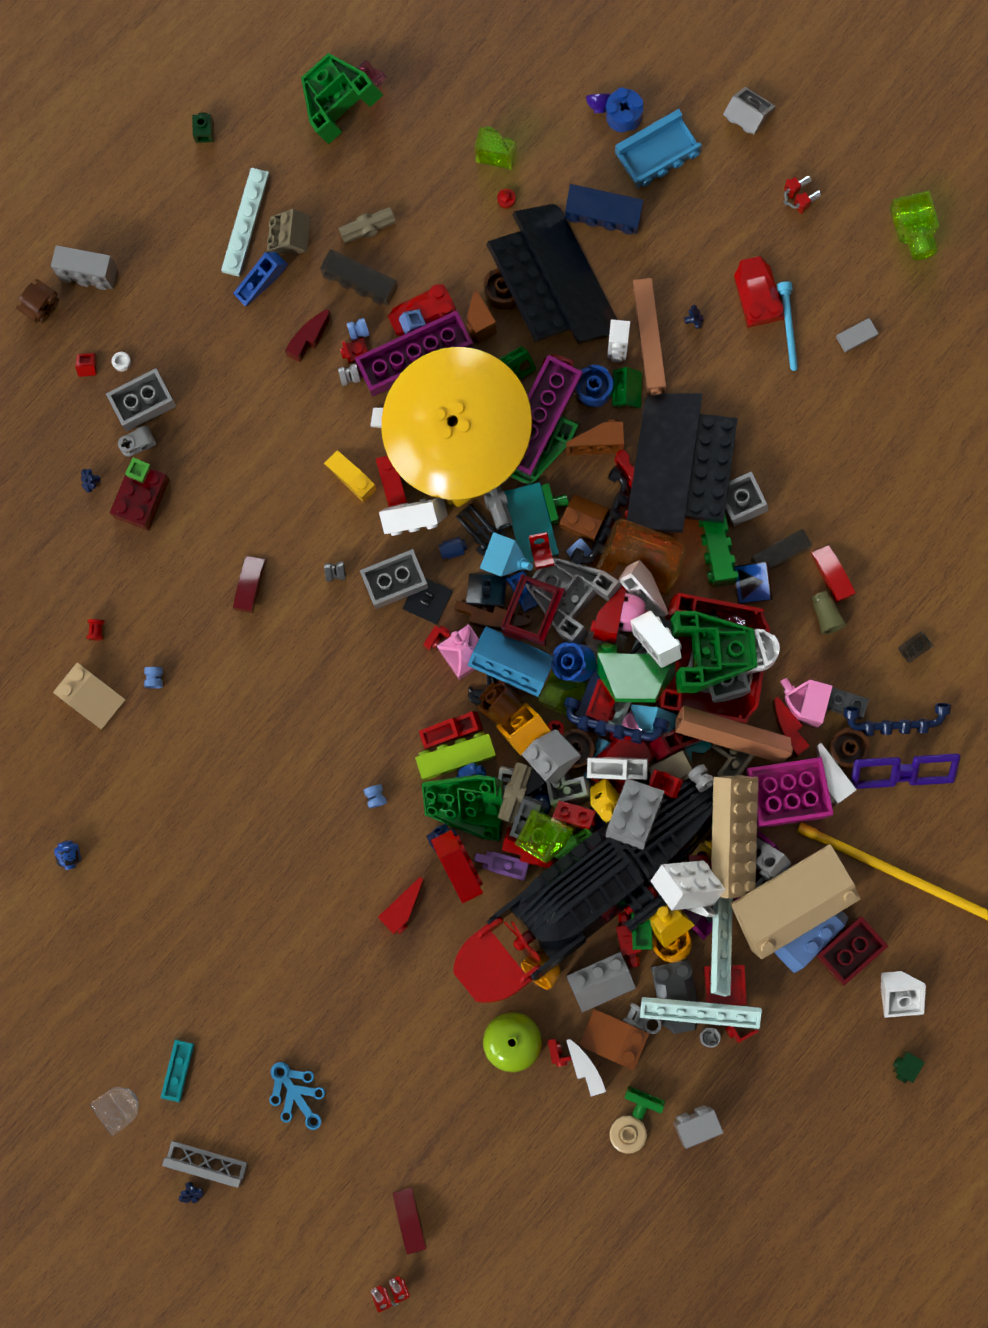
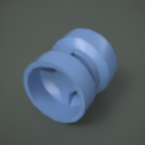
M364 318L359 319L356 323H346L352 341L357 340L358 336H370Z
M145 667L144 674L146 675V680L144 681V687L163 688V681L161 680L163 668Z
M382 784L363 790L365 796L368 797L367 804L369 809L387 804L386 797L382 794Z

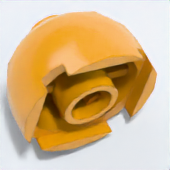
M688 931L666 948L663 947L653 934V949L662 960L670 963L680 962L689 955L692 948V938Z
M536 951L541 958L539 964L542 966L550 958L544 951ZM526 957L521 963V967L527 973L539 964ZM559 964L533 982L546 990L551 989L560 976Z

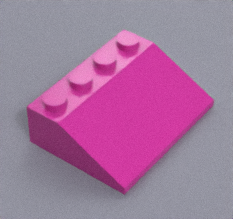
M822 757L747 768V776L758 777L757 829L824 819L834 815Z

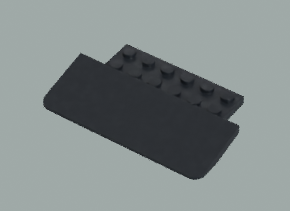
M555 204L514 211L512 215L520 231L490 240L486 245L534 341L537 342L571 330L577 344L609 336L611 320H617L560 207Z
M703 393L649 395L644 404L626 520L627 526L637 531L683 533L685 519L724 523L738 418L700 414Z

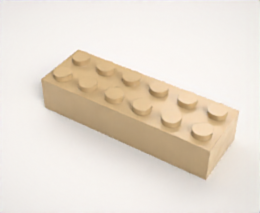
M737 775L720 776L713 779L711 871L725 888V891L720 896L722 898L742 897L756 888L758 777Z

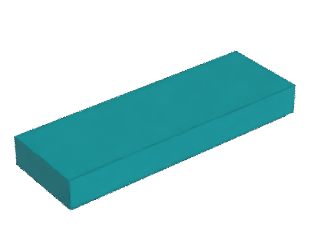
M175 1039L160 1098L181 1102L195 1044Z

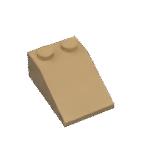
M79 663L74 665L53 692L101 730L104 729L126 701Z

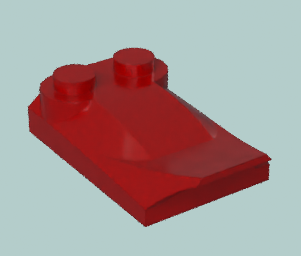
M762 256L741 260L734 274V279L747 328L784 320L783 305L780 302L770 265L764 261Z
M436 284L430 290L394 307L387 317L396 335L403 336L405 333L399 321V317L403 312L420 309L427 325L457 310L444 284Z

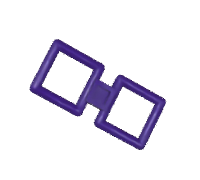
M956 753L915 756L912 764L902 765L899 757L857 759L854 761L851 783L856 789L895 787L897 782H909L912 786L954 783L960 755ZM951 762L948 776L918 777L921 763ZM892 765L890 779L859 781L861 767Z

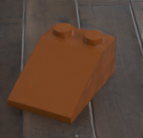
M611 419L566 442V456L616 454L617 451L623 450V422Z
M594 1009L579 1046L634 1070L649 1033Z

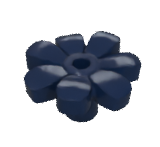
M693 305L688 311L690 315L684 317V321L686 324L694 323L696 329L702 328L703 315H700V310L696 305Z
M82 469L81 480L84 482L82 487L87 493H90L92 489L96 488L95 483L100 482V476L92 475L91 469Z
M188 1182L185 1184L186 1190L181 1191L179 1201L183 1203H189L190 1201L196 1203L199 1201L198 1198L204 1196L203 1189H196L192 1182Z

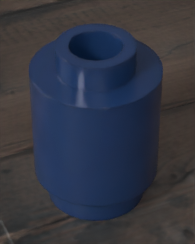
M460 537L443 541V544L438 545L442 558H448V560L465 555L464 551L468 550L465 540H461Z

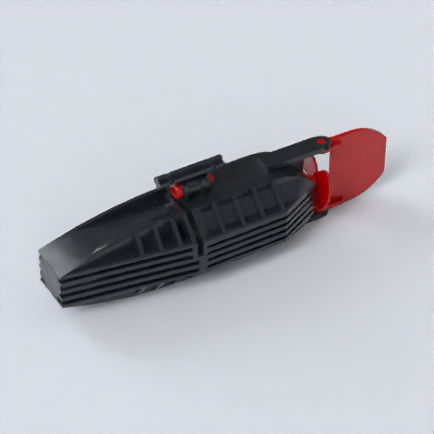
M688 778L682 782L677 798L664 794L661 808L644 850L638 851V847L634 846L631 848L627 843L622 845L621 841L606 837L609 821L537 876L526 890L492 915L485 926L465 941L454 962L453 974L475 1002L494 1003L513 996L532 980L536 981L585 944L587 942L586 939L623 910L628 915L634 914V919L630 918L624 923L628 931L632 933L638 928L639 924L641 926L654 916L660 907H665L667 903L661 895L657 897L651 879L662 864L680 863L711 827L713 821V785L707 790L699 792L696 788V783ZM511 912L520 921L521 927L525 930V933L522 935L513 921L511 924L516 933L503 920ZM504 922L517 937L513 941V946L516 950H523L530 960L539 964L541 962L540 956L529 946L534 941L538 948L544 951L550 959L542 966L540 964L536 965L525 973L492 931Z

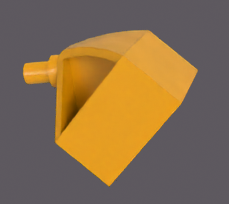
M527 703L523 704L511 716V720L507 725H496L506 741L520 756H522L521 754L534 740L551 732L540 715Z

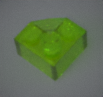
M479 127L474 147L476 162L512 170L516 154V142L509 138H502L500 133L492 127Z

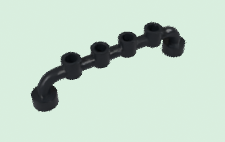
M617 466L611 469L608 479L614 483L618 480L621 488L607 513L605 523L600 528L599 536L591 548L590 555L584 556V551L578 547L573 551L570 561L575 564L579 562L591 563L597 558L598 554H604L607 549L604 541L606 538L610 539L615 531L611 527L613 521L617 523L622 516V512L618 510L621 505L625 506L630 498L626 495L628 481L621 474L622 469Z

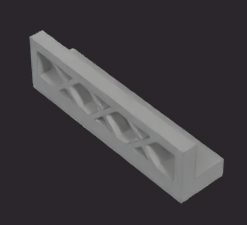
M171 1141L168 1155L164 1158L162 1166L239 1188L242 1185L248 1162ZM174 1148H182L186 1156L180 1160L172 1158ZM199 1153L205 1162L196 1165L190 1156ZM215 1158L220 1159L224 1167L218 1171L213 1170L209 1161ZM232 1164L241 1165L239 1177L231 1175L228 1167Z

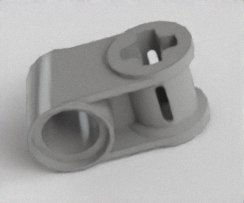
M142 426L122 436L118 441L119 449L127 457H131L156 445V440L149 426ZM129 443L130 448L127 449L126 444Z
M631 1003V1009L627 1017L623 1018L622 1021L650 1034L659 1032L661 1021L655 1019L658 1022V1028L655 1031L649 1030L647 1022L650 1019L640 1018L641 1007ZM637 1011V1015H636L635 1019L632 1020V1018H633L635 1012Z

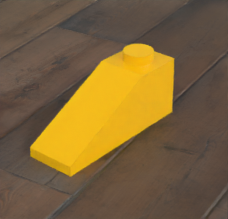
M338 450L324 463L363 503L377 490L375 484Z

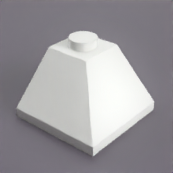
M902 971L881 973L884 1017L923 1015L925 983Z

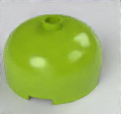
M507 1012L497 1016L488 1024L483 1036V1048L486 1057L495 1067L506 1072H519L529 1068L539 1057L542 1048V1036L537 1024L530 1017L518 1012ZM510 1039H514L516 1041V1045L511 1047L509 1046L508 1041Z

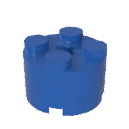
M624 87L613 92L606 103L608 125L620 133L635 130L640 125L643 114V100L639 94Z
M589 365L581 370L583 374L575 389V394L578 401L585 406L593 408L602 407L609 401L612 395L613 379L605 367Z
M564 642L557 646L553 652L554 657L553 661H551V668L553 673L562 680L584 682L597 670L594 652L587 645Z

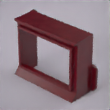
M522 574L501 624L502 634L517 641H521L523 638L546 646V637L562 597H565L567 594L565 588H559ZM525 584L554 594L538 634L510 625Z

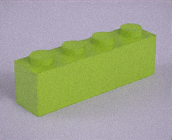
M481 732L473 735V739L466 740V738L455 741L454 745L448 746V744L436 747V751L430 752L425 750L418 753L419 756L415 757L422 780L426 781L459 770L470 763L478 764L496 758L489 733Z

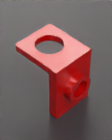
M548 533L530 535V547L536 570L554 566ZM536 539H544V542L541 544L534 543Z
M734 1026L725 1028L730 1039L734 1037L737 1043L759 1032L758 1029H754L739 1037Z

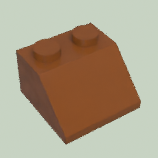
M475 291L467 314L466 327L471 340H475L477 344L497 334L496 321L478 291Z
M574 494L560 521L559 529L594 543L609 508Z

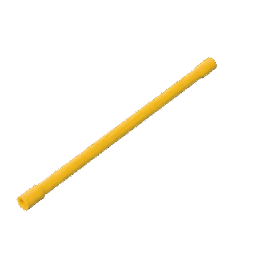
M803 822L800 823L797 829V833L825 845L830 844L833 849L988 920V910L826 835Z

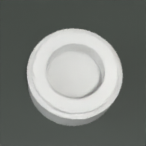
M118 352L112 357V365L117 371L123 372L130 368L131 359L127 353Z

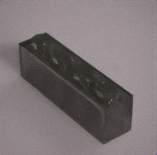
M332 249L329 250L320 267L325 279L329 281L335 280L343 288H351L362 297L368 296L379 305L385 304L388 306L398 287L396 280Z

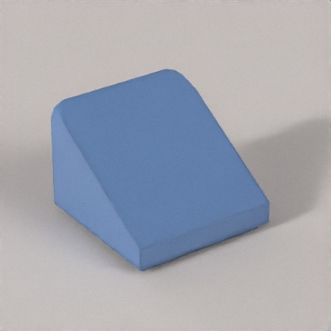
M420 309L403 312L399 317L405 334L426 325Z
M580 538L566 553L571 557L573 551L578 547L584 551V556H588L592 550Z

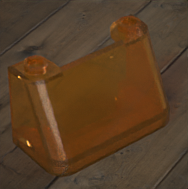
M619 519L611 529L596 569L609 574L614 572L617 564L627 567L640 560L652 573L659 592L668 595L681 573L687 546L681 539L625 519Z

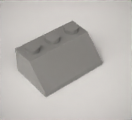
M621 952L566 976L582 1012L636 989Z

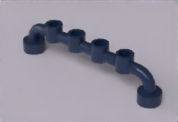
M566 697L564 706L567 707V718L571 722L578 724L577 728L579 730L588 732L589 727L595 728V733L606 736L608 731L613 733L614 738L624 740L625 736H629L631 741L637 744H642L643 740L653 741L659 738L663 731H668L670 722L665 719L655 718L653 727L656 728L655 731L647 733L640 729H630L622 725H612L601 720L595 721L584 716H575L574 710H579L581 702L577 699Z
M936 703L935 713L938 714V717L934 720L918 719V721L903 719L896 722L883 720L881 722L864 721L863 723H857L855 719L859 718L860 709L852 706L844 707L843 716L847 718L851 728L862 731L866 736H873L874 730H881V734L891 735L893 729H899L901 734H910L911 729L917 728L919 733H928L929 728L938 727L943 723L946 715L951 713V705L948 703Z

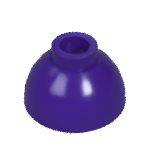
M611 94L587 95V104L594 110V113H605L606 103Z

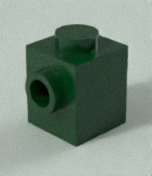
M201 112L197 115H192L195 143L214 142V123L211 114Z
M904 1051L902 1056H898L894 1061L892 1072L897 1074L895 1078L905 1084L907 1081L913 1083L925 1062Z

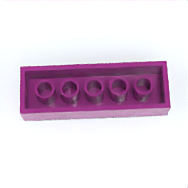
M454 311L356 357L355 361L372 397L391 389L398 376L420 357L443 348H473V342L458 312Z
M550 355L547 356L528 394L532 412L531 439L526 454L516 470L530 477L583 374L582 371Z

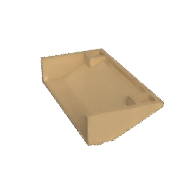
M829 844L732 902L731 906L751 951L760 959H764L861 899L852 879L832 845Z

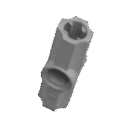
M499 486L484 495L485 504L488 511H491L496 528L502 530L511 526L513 522L507 508L508 503L504 490H501Z

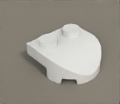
M764 629L754 630L758 667L747 671L746 675L769 669L778 658L779 642L774 635L766 632Z

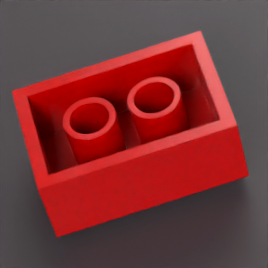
M452 830L432 839L431 843L462 904L483 894L480 886L484 884L459 835L455 836Z

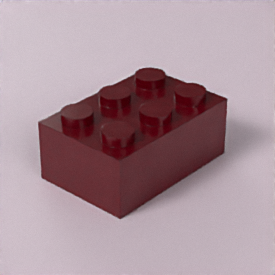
M151 468L144 483L125 475L110 510L111 516L117 520L149 531L170 479L166 474Z
M860 916L829 942L815 957L841 986H845L889 946L866 920Z

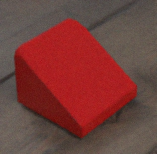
M95 353L77 354L75 368L79 377L96 375Z

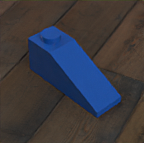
M265 252L233 294L244 306H248L281 275L288 264L277 252Z

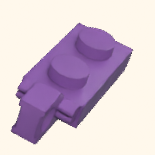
M487 851L486 855L476 853L474 861L483 863L482 868L487 869V871L525 880L529 863L521 862L518 858L493 851Z

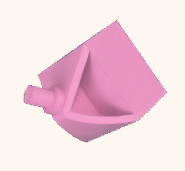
M467 625L458 632H452L451 637L437 645L438 650L459 680L476 670L467 666L479 640L470 625Z
M787 678L781 680L780 682L785 689L787 708L801 724L818 728L823 723L833 686L808 680L795 688Z

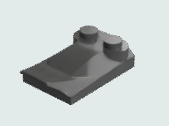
M746 672L709 687L713 703L736 699L751 692Z
M690 960L651 967L657 998L698 1002ZM662 1020L663 1026L668 1028L673 1034L696 1030L698 1023Z

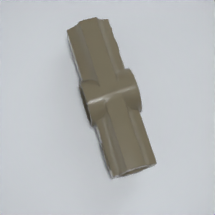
M388 207L374 214H363L356 221L339 227V231L346 244L361 237H372L378 233V230L395 224L396 220L392 210Z
M516 762L510 782L508 781L504 792V801L498 814L499 819L514 823L519 806L527 790L526 785L532 767Z

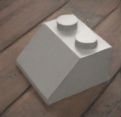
M744 87L733 95L723 115L731 123H737L743 127L745 132L755 134L760 130L776 106L747 87Z
M557 729L534 740L521 754L546 782L556 784L581 757Z

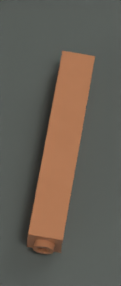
M652 278L633 280L632 288L646 393L657 395L665 391L666 382Z
M683 706L676 716V732L778 763H784L793 752L791 738L687 706Z

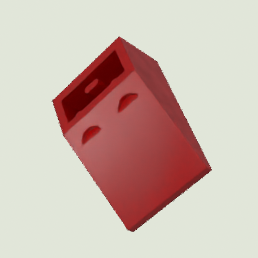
M625 736L624 740L615 739L595 758H648L649 764L655 755L646 742L642 741V744H637L631 741V737ZM591 778L596 783L602 780V778ZM607 779L617 792L621 794L626 780Z

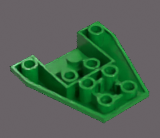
M472 775L422 783L425 816L446 823L478 838L500 842L504 820L498 818L504 801L502 780L496 777Z

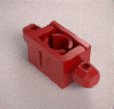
M626 912L618 914V921L621 923V926L616 927L622 956H629L627 960L629 966L633 968L639 966V956L637 957L636 954L642 951L633 950L632 933L624 925L630 918Z

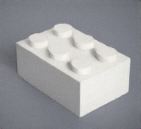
M704 860L662 864L651 879L652 884L672 911L714 906L725 891L720 880L714 875Z

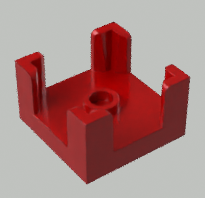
M731 965L730 996L711 993V966L703 967L706 988L705 1003L747 1005L745 965Z

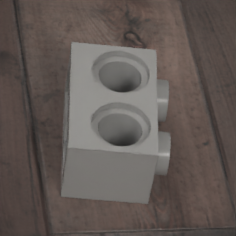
M757 838L756 869L760 871L759 873L769 880L786 871L790 867L791 862L785 854Z

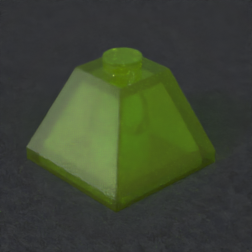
M552 671L541 692L538 703L567 716V707L564 706L566 697H571L581 702L588 683L565 681L558 678Z
M532 809L515 845L547 863L566 846L574 829L553 817Z

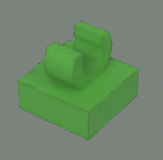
M133 457L125 475L144 483L151 465Z

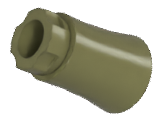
M829 591L820 592L812 597L822 635L837 632L847 626Z

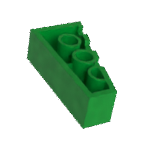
M726 515L724 516V523L697 520L699 528L702 527L703 530L700 538L702 546L706 548L704 562L705 565H709V571L707 572L708 583H712V588L734 585L738 579V572L733 571L735 570L734 555H730L732 543L730 536H727L728 524Z

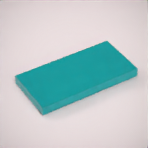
M540 482L504 491L508 503L507 508L513 522L512 527L515 539L528 562H534L529 536L539 533H548L552 556H558L559 551ZM536 539L534 543L541 544L544 542V539Z

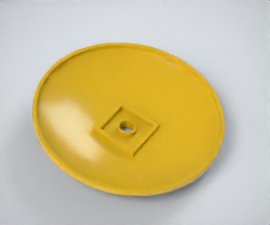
M443 348L415 360L395 380L383 407L381 420L382 439L393 467L411 486L425 494L440 499H471L496 489L519 467L531 439V406L521 381L498 358L473 348ZM456 416L458 418L457 425L449 426V418Z

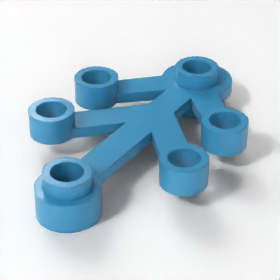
M284 1062L275 1063L271 1068V1076L275 1082L273 1093L269 1098L270 1104L273 1106L281 1104L282 1097L280 1092L283 1083L287 1088L284 1110L280 1115L281 1120L285 1123L292 1120L293 1114L291 1111L293 1100H295L306 1117V1127L310 1130L318 1129L321 1126L322 1119L318 1114L311 1111L301 1094L313 1096L315 1099H322L325 1096V1090L322 1087L309 1088L294 1085L290 1078L302 1079L305 1083H310L314 1080L313 1072L290 1070L289 1066ZM279 1068H282L284 1070V1074L282 1076L278 1075L277 1073ZM306 1073L311 1074V1080L307 1081L305 1079ZM319 1089L323 1092L321 1097L316 1096V1091ZM274 1096H277L279 1098V1102L277 1104L273 1103L272 1098ZM284 1113L290 1114L289 1120L283 1118ZM311 1118L317 1119L316 1125L311 1124Z

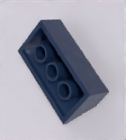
M570 184L565 218L573 223L583 222L591 227L601 226L609 231L619 230L627 235L637 234L642 215L643 199Z

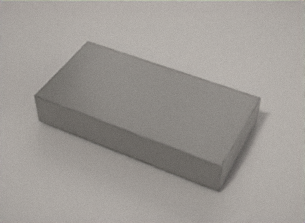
M870 318L836 335V339L846 353L878 336L879 333Z

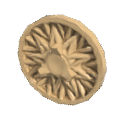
M622 1116L612 1124L610 1140L618 1151L625 1154L639 1151L645 1144L647 1138L646 1128L638 1118Z

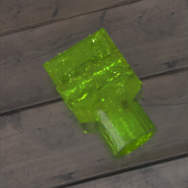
M930 191L893 199L889 208L899 242L908 244L912 260H923L935 255L938 249L933 235L939 227V221Z

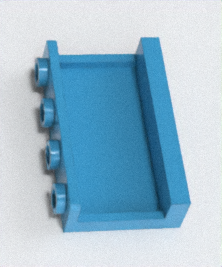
M679 109L615 145V154L637 188L648 186L652 183L653 179L665 176L672 168L677 169L684 164V161L692 160L700 155L702 145L700 142L697 143L682 120L683 114Z
M486 626L467 666L539 697L551 670V661H553L554 656L521 641L505 637L501 632Z

